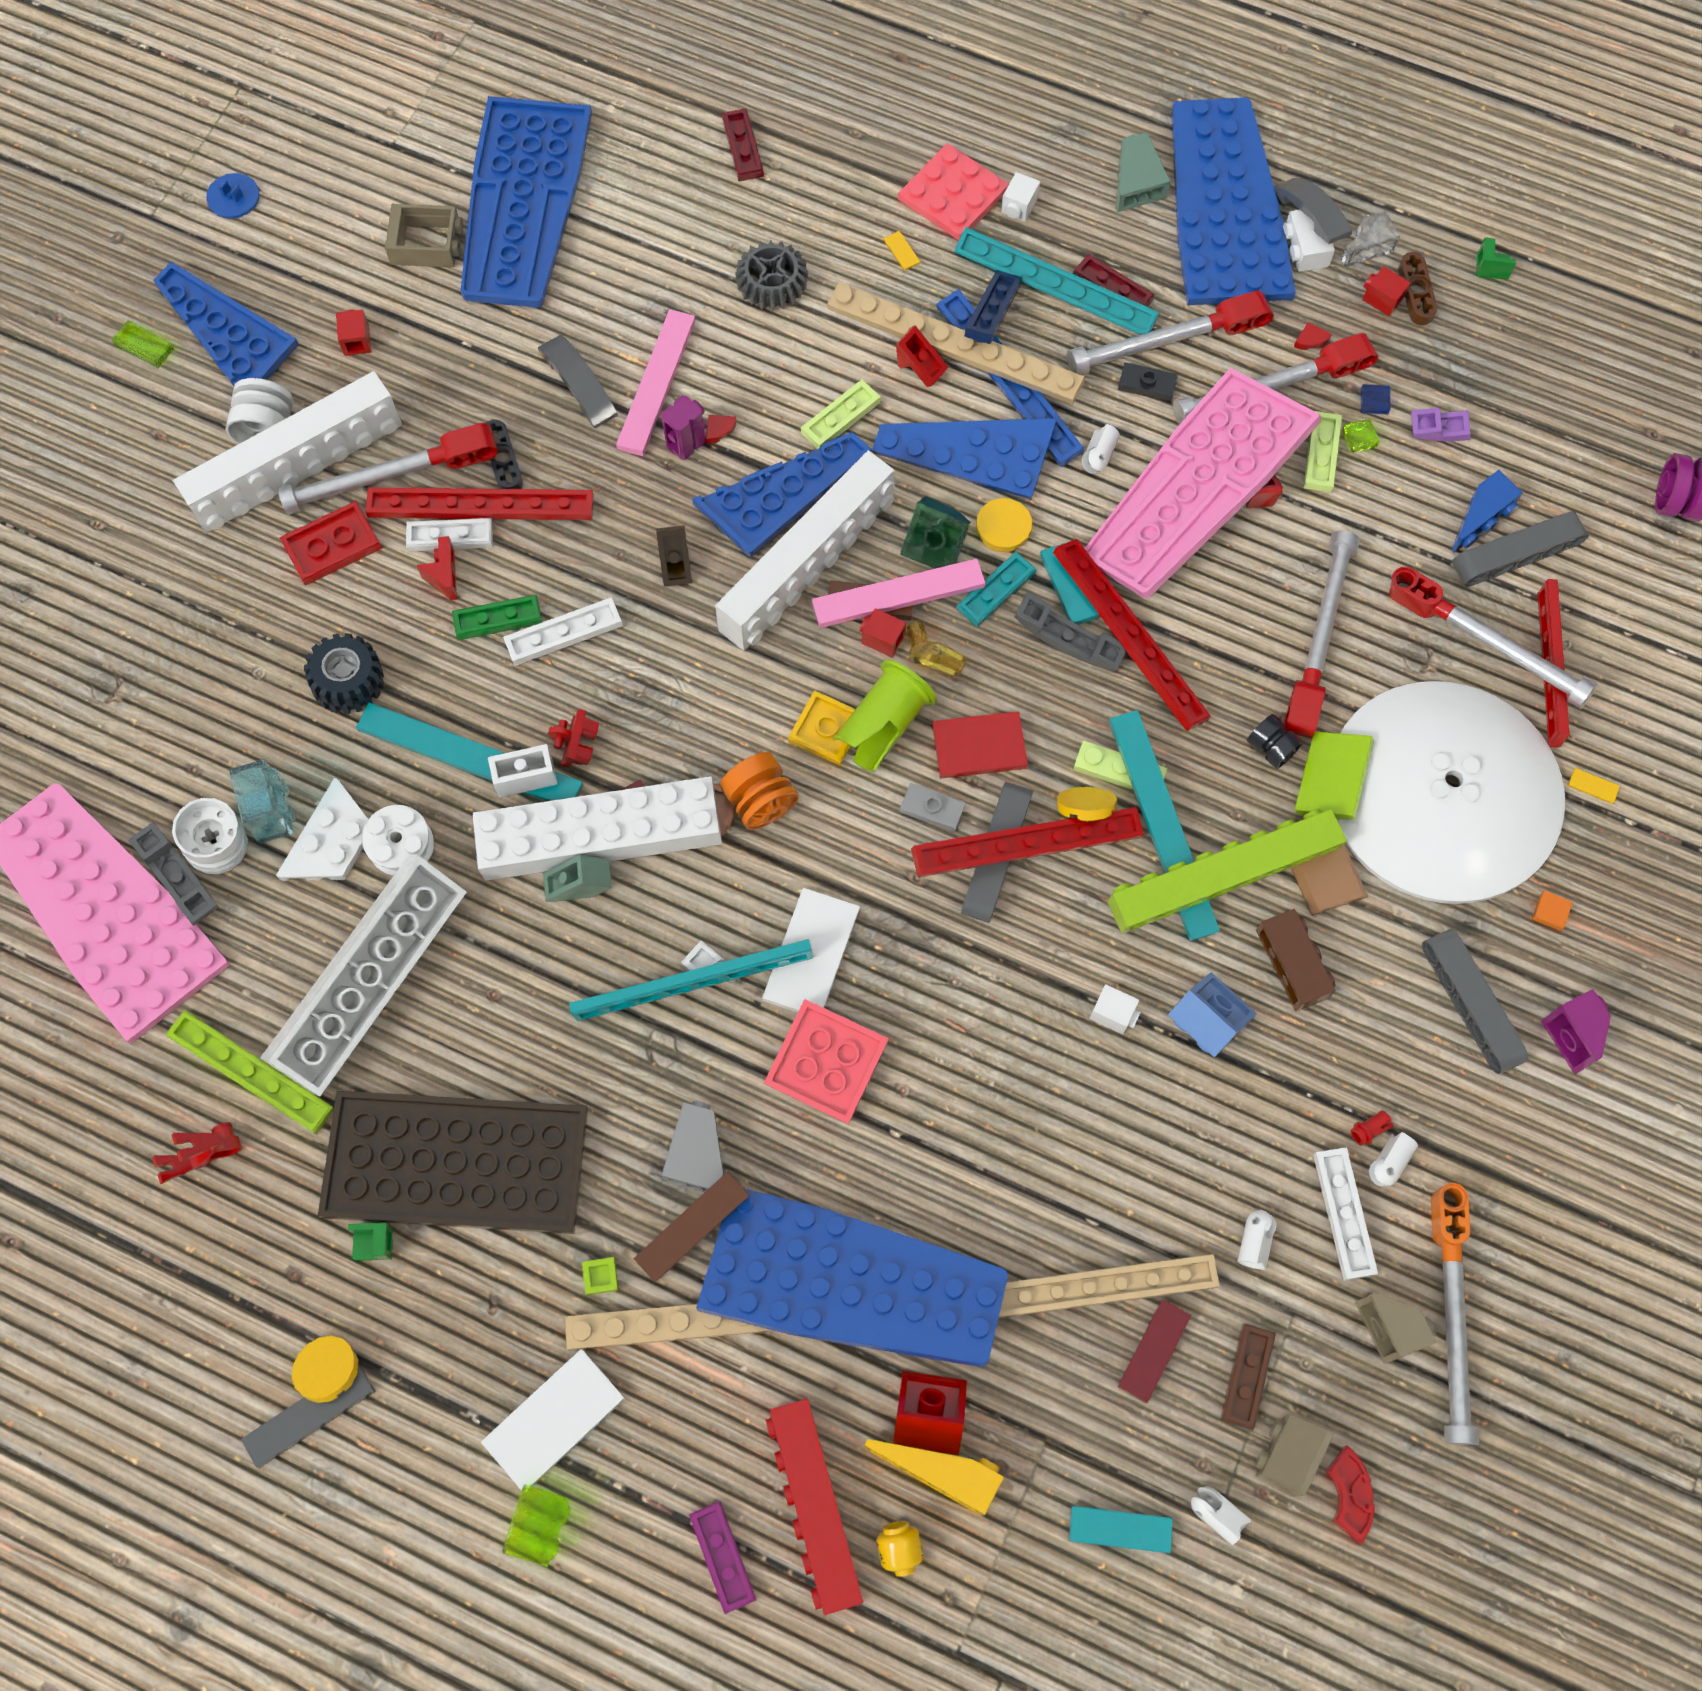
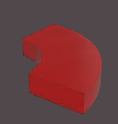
M1345 1445L1325 1471L1334 1482L1338 1493V1509L1332 1521L1358 1544H1362L1370 1531L1375 1511L1371 1479L1361 1459L1348 1445Z

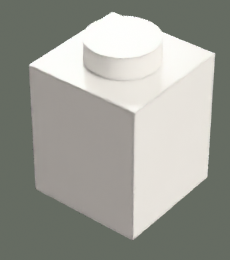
M1016 172L1003 195L1001 213L1006 214L1010 218L1025 222L1038 199L1040 181Z
M1105 984L1089 1019L1120 1034H1124L1127 1026L1134 1028L1140 1015V1011L1136 1010L1139 999Z

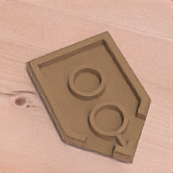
M1345 844L1336 851L1291 868L1312 916L1368 897Z

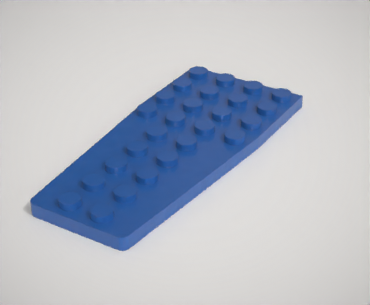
M488 96L474 161L460 289L465 301L539 308L543 305L581 175L592 116L591 105Z
M1243 97L1174 102L1171 113L1177 241L1187 306L1220 304L1226 299L1258 290L1264 293L1267 301L1293 300L1296 293L1287 239L1283 229L1284 223L1275 189L1273 188L1274 185L1251 100Z
M748 1189L746 1190L750 1195L722 1220L696 1306L697 1311L793 1336L976 1367L987 1366L1008 1278V1273L1004 1268L825 1208Z

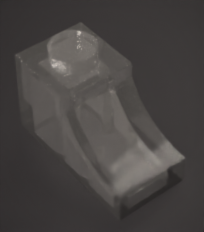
M1387 211L1377 214L1371 213L1361 219L1356 232L1357 238L1346 244L1341 257L1344 267L1347 268L1394 251L1400 234Z

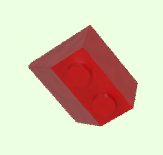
M902 1370L893 1444L959 1456L964 1428L967 1380Z

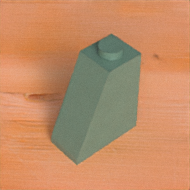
M1148 133L1133 134L1123 138L1118 164L1117 212L1166 199L1170 179Z

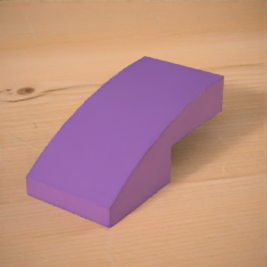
M1440 408L1411 411L1414 438L1432 441L1470 440L1468 410L1440 413Z

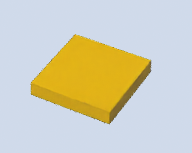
M814 690L788 736V742L841 766L851 746L843 741H834L832 739L855 709Z

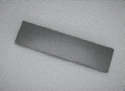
M358 1363V1373L353 1384L346 1392L343 1390L340 1394L336 1395L338 1398L330 1402L316 1403L304 1397L243 1437L241 1441L256 1468H261L373 1394L375 1390Z

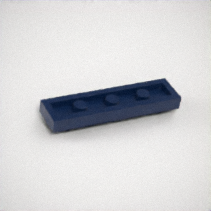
M996 270L966 326L964 337L979 343H992L1021 286L1022 277Z

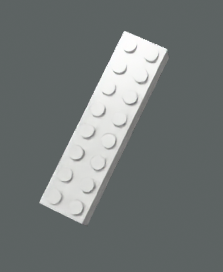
M375 371L175 478L173 482L205 533H208L211 530L222 527L224 523L246 514L251 508L260 503L271 500L278 494V487L292 483L296 486L302 480L320 473L331 464L344 460L351 453L368 447L373 441L382 436L393 433L402 426L390 393Z
M868 450L715 605L718 631L743 651L750 645H756L769 625L774 626L780 620L782 612L788 606L792 607L797 603L807 586L812 587L818 581L820 573L826 567L830 568L835 564L844 548L849 549L855 543L857 535L863 529L867 530L872 526L880 511H886L894 501V469Z
M711 776L473 813L478 870L485 881L545 872L579 854L608 859L610 862L722 844L716 795Z
M408 856L260 1058L309 1092L321 1096L464 897L466 891L420 856Z

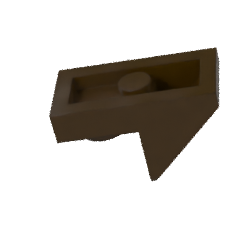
M685 525L657 528L656 534L664 587L692 583Z

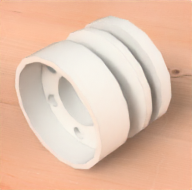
M247 378L238 381L234 385L231 400L232 408L228 414L225 429L227 435L233 441L240 444L290 417L293 404L291 393L283 386L264 379Z
M201 798L191 801L179 810L173 820L172 834L175 844L187 861L198 871L205 874H221L230 871L242 861L247 852L248 839L244 828L234 811L220 800ZM216 838L217 842L215 844H211L210 841Z

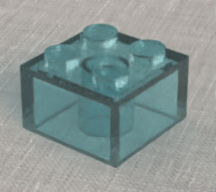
M262 759L229 769L242 824L256 841L261 844L294 834L292 823L296 822L295 814L291 805H287L285 796L289 795L288 787L285 780L280 779L276 767L271 768L267 761Z

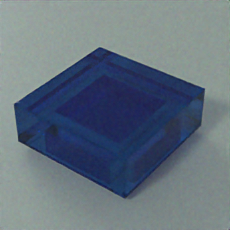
M1362 384L1360 389L1361 413L1388 415L1391 410L1390 386Z

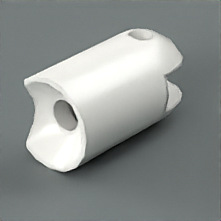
M1106 424L1100 430L1095 429L1087 450L1082 456V466L1087 472L1095 474L1106 468L1120 435L1113 426Z
M1402 1132L1397 1136L1392 1134L1377 1160L1370 1166L1369 1176L1371 1180L1378 1186L1395 1184L1418 1147L1416 1141Z
M1256 1210L1246 1220L1237 1261L1241 1265L1266 1270L1273 1234L1276 1231V1221L1266 1211Z
M1208 1486L1199 1488L1198 1494L1201 1499L1197 1497L1191 1499V1507L1194 1513L1233 1546L1240 1539L1242 1529L1252 1520L1216 1489Z

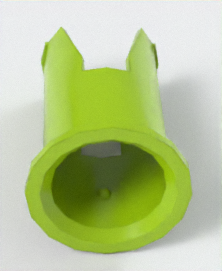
M885 659L880 666L883 674L832 739L834 741H843L853 748L858 746L853 762L873 773L924 706H933L937 702L935 692L920 676L901 663Z

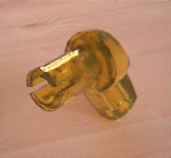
M916 621L907 626L906 629L912 646L909 655L917 665L930 669H939L953 676H957L963 670L966 658L946 644L929 641L923 622Z

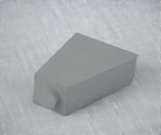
M692 1101V1104L683 1102L661 1176L665 1182L706 1192L724 1175L716 1116L714 1110H710V1105L706 1103Z

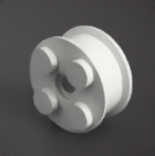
M391 805L378 810L368 819L362 833V844L365 853L380 871L394 876L408 856H420L428 862L434 849V837L430 827L419 812L408 806Z

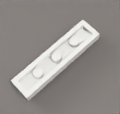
M611 597L504 636L503 638L513 664L516 666L622 627L623 625Z
M1347 1147L1314 1153V1161L1343 1280L1377 1275L1378 1271Z

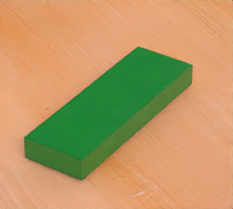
M537 594L452 611L457 640L510 631L542 623Z

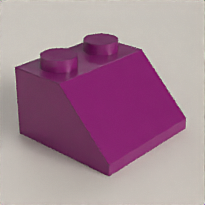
M1594 989L1561 1005L1541 1020V1023L1575 1075L1602 1058L1611 1016L1604 999L1598 996Z

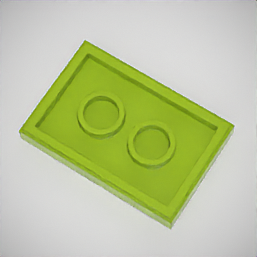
M1315 732L1295 806L1297 815H1305L1316 809H1320L1321 813L1332 809L1335 817L1338 819L1356 820L1374 744L1372 736Z

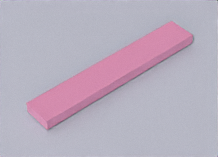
M669 309L617 441V450L644 456L696 322L694 315Z
M973 559L813 598L812 606L818 626L823 628L871 616L875 608L888 612L985 588V581L978 559Z

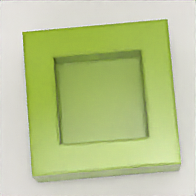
M614 1257L582 1262L585 1295L619 1291Z

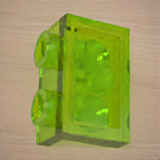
M523 1484L502 1553L548 1567L550 1560H553L558 1552L559 1540L557 1537L560 1527L565 1525L569 1517V1498Z

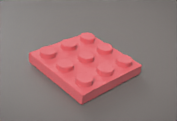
M947 143L898 193V200L959 241L965 226L973 229L1003 197L1009 183Z
M804 999L764 1084L849 1125L889 1039Z

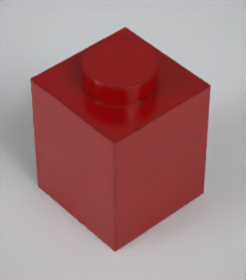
M1383 266L1376 275L1372 273L1365 282L1363 288L1367 290L1362 300L1390 317L1404 299L1411 282Z
M350 309L344 312H336L337 337L344 356L371 353L370 329L364 310Z
M875 608L870 617L866 616L860 626L859 631L862 632V644L893 658L905 637L906 622Z

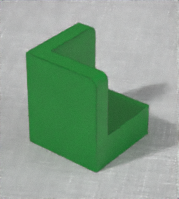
M1485 237L1477 252L1476 276L1508 280L1516 265V260L1511 259L1509 254L1495 253L1496 239Z
M388 1223L348 1224V1231L353 1234V1260H392V1226Z

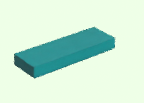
M1057 546L1041 550V560L1067 619L1077 625L1098 619L1099 614L1053 554Z
M1015 552L984 580L985 588L972 591L957 605L956 610L975 627H978L1036 574L1037 569L1018 552Z
M1071 1506L1069 1541L1171 1554L1173 1518Z

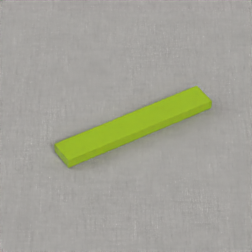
M186 1010L181 1013L165 1034L168 1038L315 1135H317L334 1111V1107Z

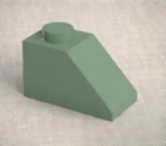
M579 854L543 873L546 902L591 898L612 888L608 859Z

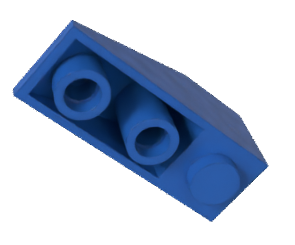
M1500 470L1479 484L1471 497L1451 549L1453 553L1463 546L1466 549L1469 548L1479 538L1478 534L1482 531L1488 533L1498 524V519L1504 515L1507 518L1519 507L1517 501L1523 492Z

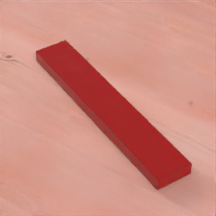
M1547 579L1537 593L1542 658L1565 671L1558 579ZM1544 680L1549 747L1560 748L1570 735L1567 694Z

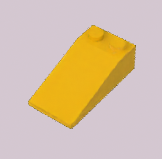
M867 1439L864 1445L865 1450L979 1516L986 1514L1004 1478L998 1474L1000 1467L984 1458L979 1459L977 1462L973 1459Z

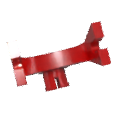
M232 1123L218 1124L211 1129L212 1133L174 1132L172 1134L174 1145L189 1142L193 1147L179 1150L177 1155H154L152 1157L155 1167H164L165 1165L173 1167V1170H166L157 1174L160 1185L192 1170L202 1168L212 1160L229 1157L240 1152L242 1146L239 1137L234 1135Z

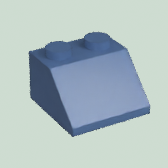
M1210 972L1185 994L1168 1016L1174 1020L1175 1025L1180 1030L1187 1032L1194 1038L1203 1051L1216 1057L1257 1013Z

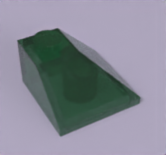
M926 495L917 502L900 555L935 569L956 564L971 522L952 505Z

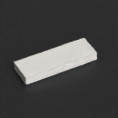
M492 518L407 522L406 548L408 551L434 550V548H438V537L443 536L450 537L454 549L493 548Z

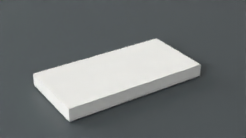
M803 888L781 946L809 939L814 957L813 959L773 969L762 1001L795 1012L799 1011L804 999L825 1008L860 911V906Z
M580 1349L485 1437L481 1443L520 1490L526 1493L621 1404L625 1398L589 1356Z

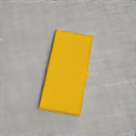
M900 231L883 238L904 271L920 264V260Z
M1574 768L1568 783L1569 787L1614 804L1620 787L1578 768Z

